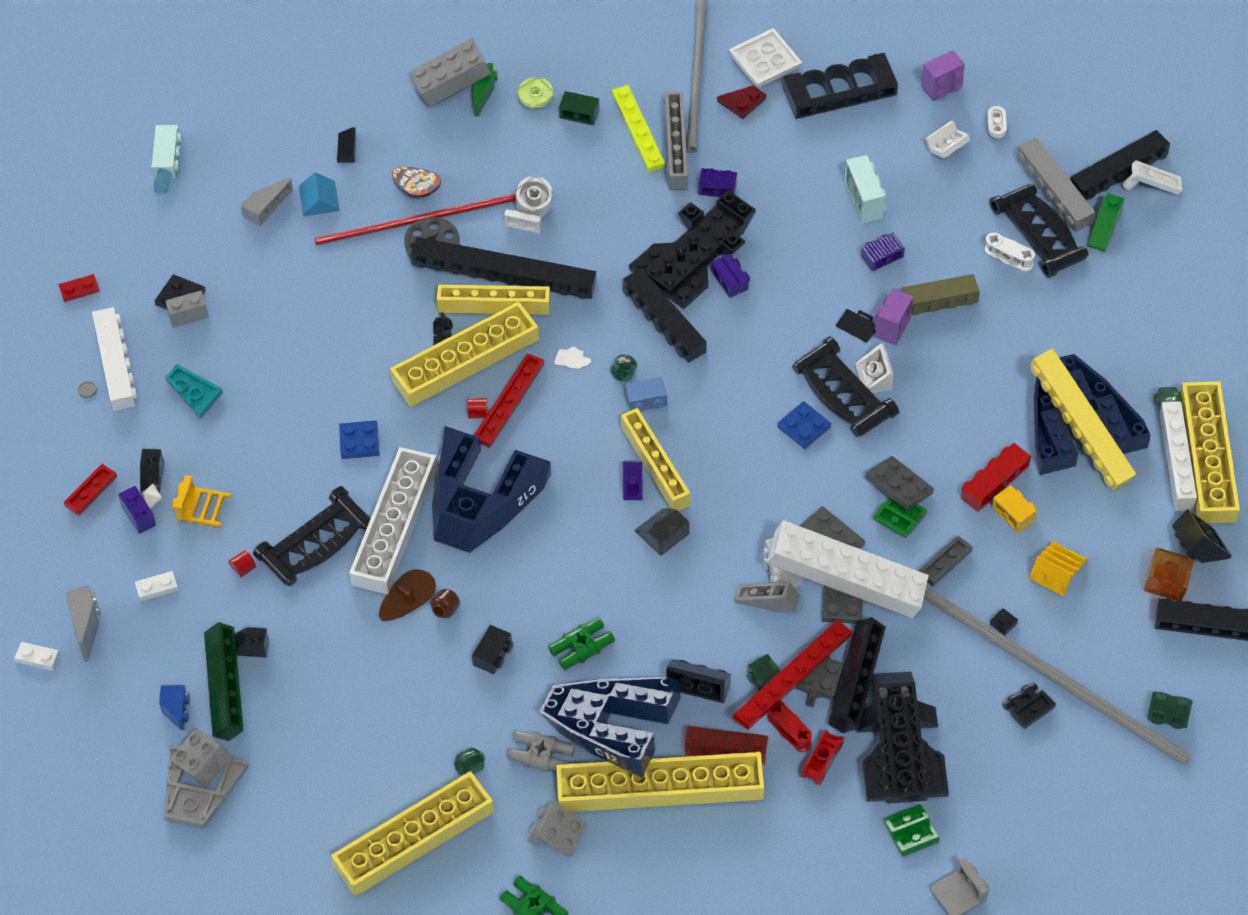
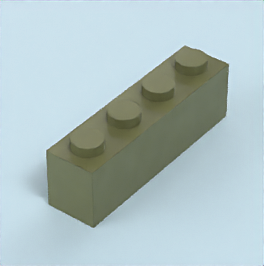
M974 274L902 287L901 291L913 296L912 315H919L920 313L930 311L935 312L962 305H972L979 302L980 294Z

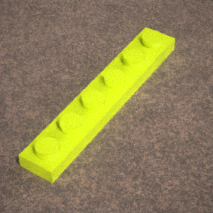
M629 85L612 89V96L648 173L665 168L663 157Z

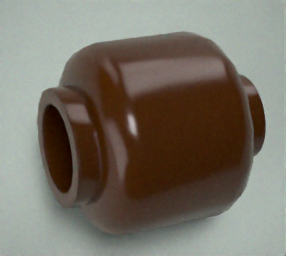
M449 589L440 590L431 601L433 613L440 618L451 617L460 605L457 594Z

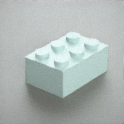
M867 155L846 160L845 185L862 224L883 219V211L886 210L884 203L886 192L884 189H881L880 178L878 175H875L874 164L872 161H869Z

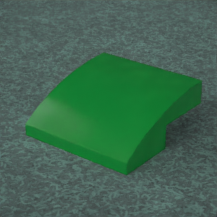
M889 498L886 503L881 505L873 519L898 534L907 537L927 514V509L917 504L907 511L892 498Z
M921 804L884 818L886 828L902 857L940 842L939 835L931 825L930 817Z

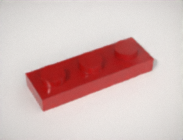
M101 464L64 501V506L80 516L117 478V473Z

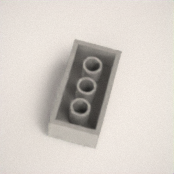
M473 38L410 71L428 107L491 74Z

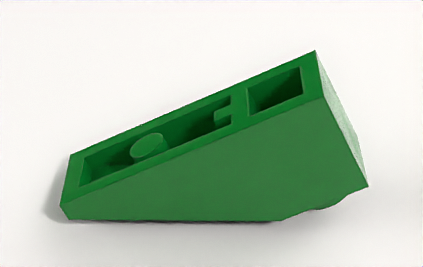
M486 63L491 74L473 83L475 117L479 116L495 88L494 81H498L497 70H494L493 63Z
M1110 193L1106 194L1087 247L1102 252L1106 251L1122 214L1125 198Z

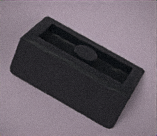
M352 127L338 133L337 163H355L356 127Z

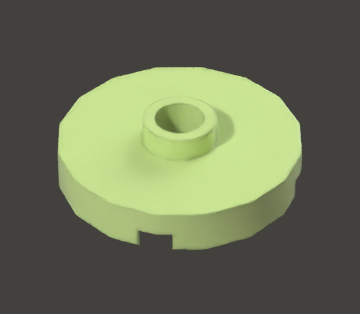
M529 78L524 80L519 86L518 99L526 107L532 109L547 106L553 98V87L545 79Z

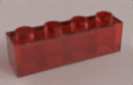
M687 727L685 740L686 756L761 752L762 765H766L767 735Z

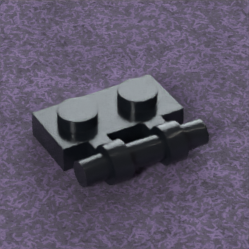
M1034 682L1029 686L1025 685L1022 687L1019 693L1009 696L1007 701L1002 704L1005 710H1009L1011 707L1015 708L1012 711V716L1024 729L1056 706V703L1043 690L1037 694L1034 692L1038 689L1037 684ZM1024 698H1029L1026 702H1021Z

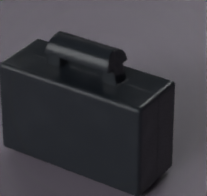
M846 309L835 325L866 343L876 332L874 330L875 323L872 322L873 316L861 310L855 313Z

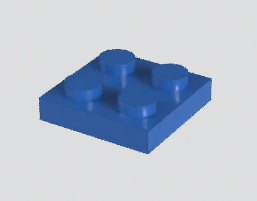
M803 401L777 423V428L805 450L831 428V422Z
M377 420L339 424L342 459L380 456Z

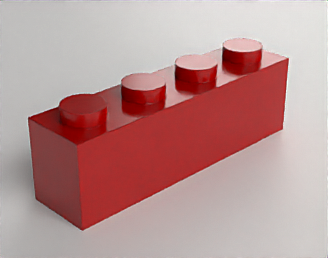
M1015 443L1009 447L1006 446L996 459L992 458L989 461L987 467L983 470L980 469L970 482L966 481L963 484L961 499L979 512L993 500V497L1002 492L1030 466L1031 455Z

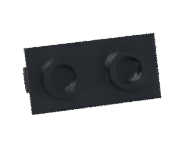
M441 312V317H437L433 321V334L436 335L433 336V346L452 336V321L443 312Z

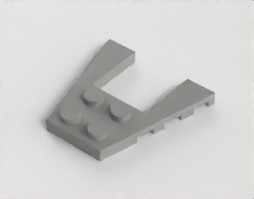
M170 746L164 819L165 821L204 829L247 770L248 761L230 758L225 765L215 791L180 783L184 770L171 761V757L179 747Z

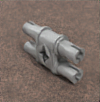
M516 730L514 742L528 745L530 750L527 752L510 747L508 760L524 763L528 768L534 767L542 769L544 772L549 770L557 772L556 765L569 764V762L552 758L553 754L556 752L573 756L575 744L559 741L555 736L549 737L541 735L539 732L531 734Z

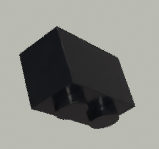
M490 625L472 654L473 666L495 674L497 668L500 669L502 667L506 653H510L514 643L512 642L511 633Z

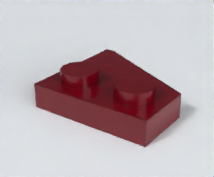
M754 85L717 97L718 103L741 119H744L766 100V94Z

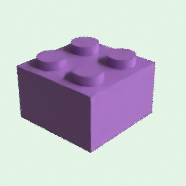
M951 50L923 64L921 88L932 101L959 90L963 87L965 63L954 50Z
M892 289L889 295L886 294L883 300V307L878 308L875 315L877 321L874 330H876L877 339L895 346L897 345L911 320L913 296Z

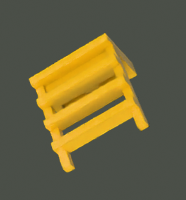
M185 475L183 482H180L178 485V496L173 499L172 509L175 511L178 522L183 520L188 521L189 524L194 522L199 523L200 526L204 524L210 525V528L215 526L221 527L222 522H218L217 518L224 498L231 499L232 494L195 487L193 477ZM202 494H207L200 518H196L195 514ZM213 496H218L212 518L207 520L206 516Z
M1052 541L1045 551H1042L1041 555L1037 556L1029 579L1064 596L1067 593L1072 578L1087 563L1088 558Z

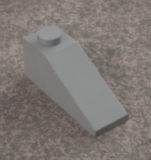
M288 177L258 190L247 199H244L241 204L243 217L261 226L293 191L291 178Z
M790 582L739 584L734 601L735 603L775 612H795L800 594Z

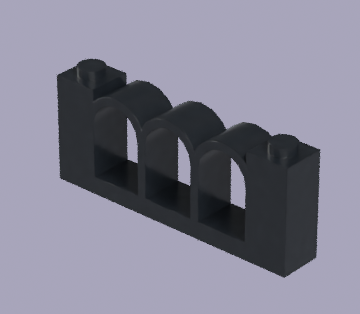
M884 52L868 56V59L853 60L848 67L842 64H833L825 70V73L815 69L806 71L802 76L800 72L783 76V90L795 119L896 96L898 82ZM866 73L871 77L874 84L858 87L854 74ZM834 78L843 79L847 82L850 90L835 93L830 80ZM809 84H819L825 90L826 95L811 98L806 86Z

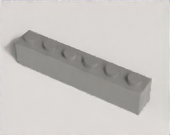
M683 91L665 92L670 190L688 189Z
M1036 137L1018 145L1016 155L1018 162L1024 165L1028 175L1034 178L1038 188L1044 191L1046 198L1054 204L1056 211L1064 217L1066 224L1074 232L1094 224V210L1039 139Z

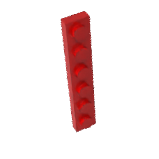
M527 353L474 434V436L480 437V444L491 448L544 366L543 359Z

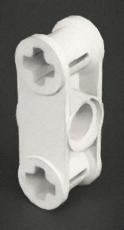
M995 232L989 233L986 236L987 244L984 250L988 256L994 257L1023 272L1033 269L1035 252L1031 248H1027Z

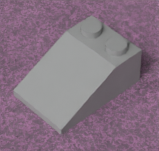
M89 587L66 593L84 662L89 660L99 625L97 615H101L95 593L91 594Z

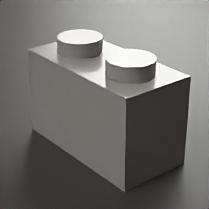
M202 291L165 300L173 328L209 318Z

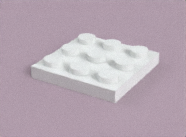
M774 28L729 49V55L756 88H760L802 67V61Z

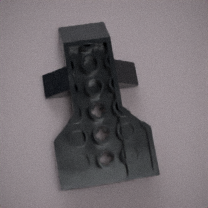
M729 190L716 201V206L705 216L703 210L690 202L678 212L688 231L673 243L652 244L629 265V270L634 273L642 268L667 298L682 309H685L708 288L707 266L719 255L734 254L745 244V240L740 236L745 232L756 209Z
M912 672L873 674L872 688L875 704L863 710L860 725L857 729V733L878 731L879 743L862 763L866 802L886 801V804L927 801L928 798L947 797L949 790L945 757L922 739L920 729L938 727L936 707L917 701ZM898 740H902L904 744L899 745ZM900 759H905L906 764H902ZM902 778H907L908 783H904Z

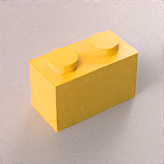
M1011 485L993 497L992 508L1016 532L1019 533L1036 520L1037 510L1034 504L1028 502L1022 493L1017 489L1015 490Z

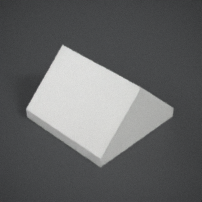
M881 343L855 362L860 381L872 393L892 390L893 371L885 345Z

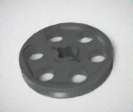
M427 217L416 221L409 227L405 235V249L410 258L412 253L411 247L414 246L416 237L460 245V237L456 227L446 219L439 217ZM438 224L439 228L433 230L430 228V225ZM420 230L423 233L420 236H415L413 232ZM446 233L454 234L452 238H446L444 235Z

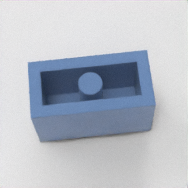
M662 377L625 384V393L630 411L638 408L642 412L647 409H658L667 406V392Z

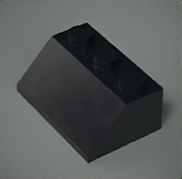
M1189 509L1172 525L1176 532L1174 535L1181 541L1180 545L1187 550L1185 553L1192 560L1197 559L1201 563L1226 560L1232 557L1216 530Z
M674 659L666 668V678L680 680V693L725 703L731 684L730 673L724 670L710 669L704 665L690 664L685 660L678 661Z

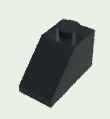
M142 449L140 461L141 493L152 483L160 493L164 468V458L161 449Z
M246 627L235 633L237 656L267 657L269 644L267 628Z

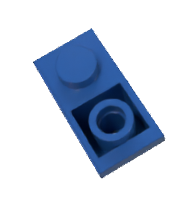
M161 685L159 704L162 713L176 727L184 730L185 722L189 720V712L186 710V705H190V693L186 692L185 685Z

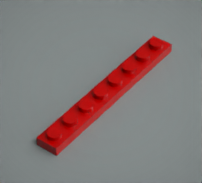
M839 620L835 621L736 711L733 719L749 730L852 636L853 631Z

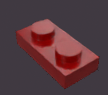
M94 274L58 284L64 302L100 292Z

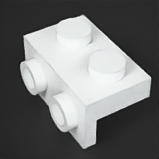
M950 121L926 137V141L931 154L945 158L958 148L963 147L964 144L970 141L969 134L957 130L954 121Z

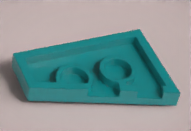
M178 364L166 376V381L200 419L223 393L222 388Z

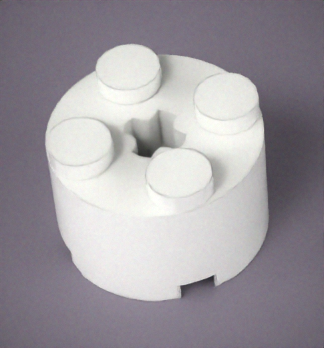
M527 177L518 184L516 190V206L518 211L534 214L539 217L545 216L552 207V187L549 182L541 177Z

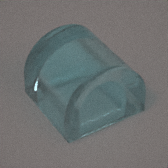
M158 169L154 180L155 193L166 194L168 192L173 177L168 170Z

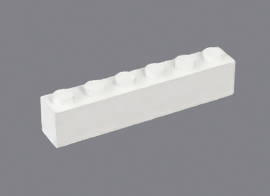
M114 307L93 311L92 315L113 411L135 407L134 399H137L135 388H131L134 380L132 373H128V369H131L129 358H125V354H128L126 343L122 344L121 341L125 338L123 329L118 327V325H122L120 315L115 314Z
M1162 402L1159 417L1174 510L1186 511L1189 509L1193 511L1197 495L1181 402Z

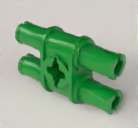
M597 617L586 625L580 624L573 631L564 633L562 638L549 645L548 649L553 657L567 649L573 651L559 660L560 666L566 671L578 663H585V660L596 654L599 655L603 648L615 642V637L611 631L596 639L591 637V635L604 628L603 621L600 617Z
M521 875L514 881L513 886L526 895L524 899H518L508 890L504 891L500 896V901L511 908L514 915H544L547 912L552 915H569V911L559 905L554 896L547 894L539 885L531 884Z

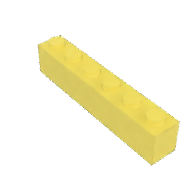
M438 285V313L495 314L520 302L529 315H550V287Z
M636 408L622 414L621 429L672 512L675 513L689 507L690 492L639 409Z

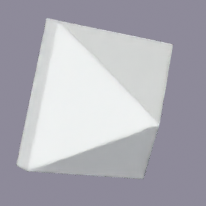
M153 483L141 493L150 509L162 499L161 494Z

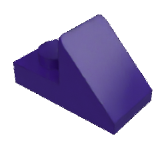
M623 461V500H643L642 461Z

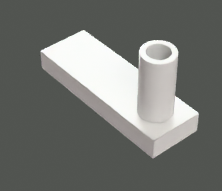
M1139 161L1132 163V174L1123 182V187L1128 191L1141 181L1176 195L1182 192L1180 176Z

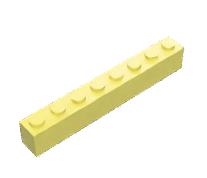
M1052 348L1033 358L1030 364L1033 375L1039 378L1043 390L1049 393L1053 405L1061 411L1063 420L1072 428L1074 437L1082 443L1084 452L1092 458L1096 470L1100 471L1104 476L1106 485L1115 491L1131 482L1136 476V472L1054 349Z

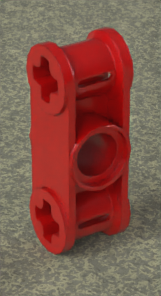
M780 701L767 713V720L798 752L808 751L811 748L812 732L784 702Z
M825 729L810 759L804 765L801 777H807L821 785L833 760L840 752L845 738L842 736L839 738L830 734Z

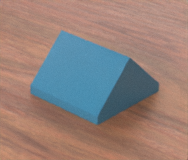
M314 172L299 185L303 216L339 211L334 180Z

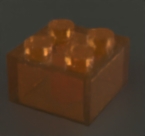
M1156 547L1149 563L1143 591L1172 600L1182 601L1188 589L1194 560L1188 556Z

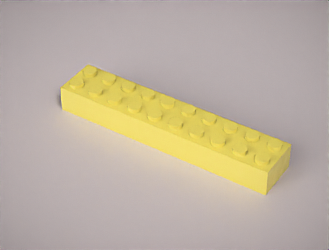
M761 752L651 759L643 778L610 762L556 765L559 805L569 812L764 800Z

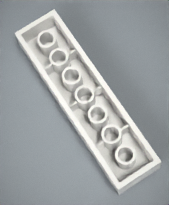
M399 447L349 572L351 586L389 594L437 470L436 455Z
M784 520L775 530L767 564L910 618H913L922 608L928 580L927 574Z

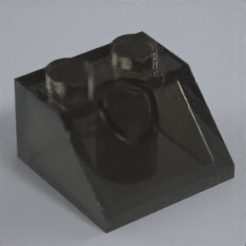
M663 508L636 528L635 532L654 551L662 556L690 534V522L677 509Z

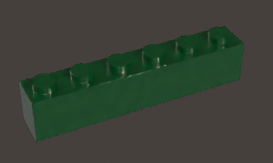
M218 622L204 632L212 736L230 741L244 731L235 628Z

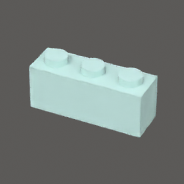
M156 125L151 167L154 179L176 178V171H179V160H177V157L181 156L179 143H182V133L178 131L177 125Z

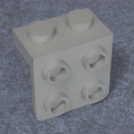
M195 729L174 753L171 761L189 773L203 787L207 788L232 756L220 744Z
M556 802L542 806L537 813L538 819L529 830L530 836L527 842L536 845L543 841L566 857L572 856L586 827V823Z
M964 858L958 861L956 872L931 885V892L948 915H963L987 901L989 886L984 879L981 880L978 876L977 869L973 863H969Z

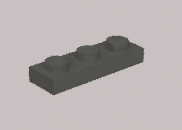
M957 536L921 568L919 572L927 574V582L934 586L972 552L973 547L960 536Z

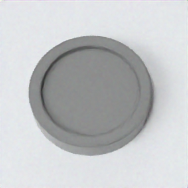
M83 381L77 389L78 394L83 398H91L97 392L96 385L92 381Z

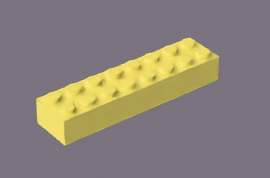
M517 302L391 367V381L408 405L412 407L538 341L539 327L521 303Z
M1221 381L1184 382L1180 391V402L1182 404L1197 495L1195 504L1196 515L1206 523H1237L1240 508Z
M470 771L332 854L333 867L354 897L494 813L493 800Z

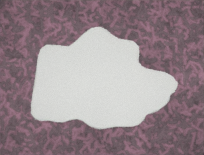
M571 347L567 350L560 349L554 363L560 366L565 365L568 368L580 369L589 365L591 359L584 357L583 351L578 350L576 347Z

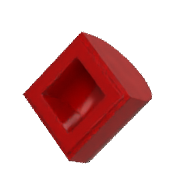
M487 398L468 399V418H486Z
M246 550L229 560V565L240 578L256 568L254 559Z

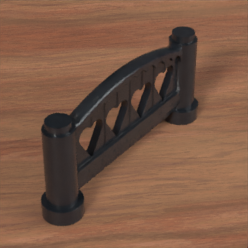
M1028 184L1005 195H997L990 198L992 211L996 215L1006 211L1045 259L1041 261L1040 266L1047 278L1057 275L1058 271L1081 262L1089 256L1088 250L1085 247H1078L1071 231L1056 211L1035 195L1037 194V189L1034 184ZM1026 203H1032L1033 208H1036L1037 211H1022ZM1037 215H1041L1047 224H1033L1032 222ZM1046 228H1052L1053 232L1058 236L1049 237L1042 235ZM1057 240L1063 241L1064 245L1068 247V249L1052 248Z
M829 336L823 340V344L797 360L792 367L798 375L803 373L806 375L816 395L832 412L853 425L851 430L856 437L863 436L889 417L893 418L898 415V406L891 398L881 403L839 359L836 354L840 352V347L836 340ZM830 368L824 379L819 378V374L814 373V370ZM842 380L837 391H831L830 386L825 384L827 381ZM854 392L848 404H844L842 399L837 397L840 393ZM865 405L861 416H855L854 411H850L849 407Z
M339 486L329 496V500L333 504L274 547L267 541L260 543L254 549L253 555L259 561H263L285 585L292 586L297 581V574L308 571L331 558L349 542L358 529L366 531L371 518L348 495L349 492L343 486ZM334 519L347 521L350 525L344 527L343 531L338 532L335 529ZM319 530L332 532L335 536L329 538L328 542L323 543L320 541ZM304 541L319 544L320 547L314 549L313 553L307 554ZM289 552L304 555L305 558L299 560L298 564L292 565L290 564Z

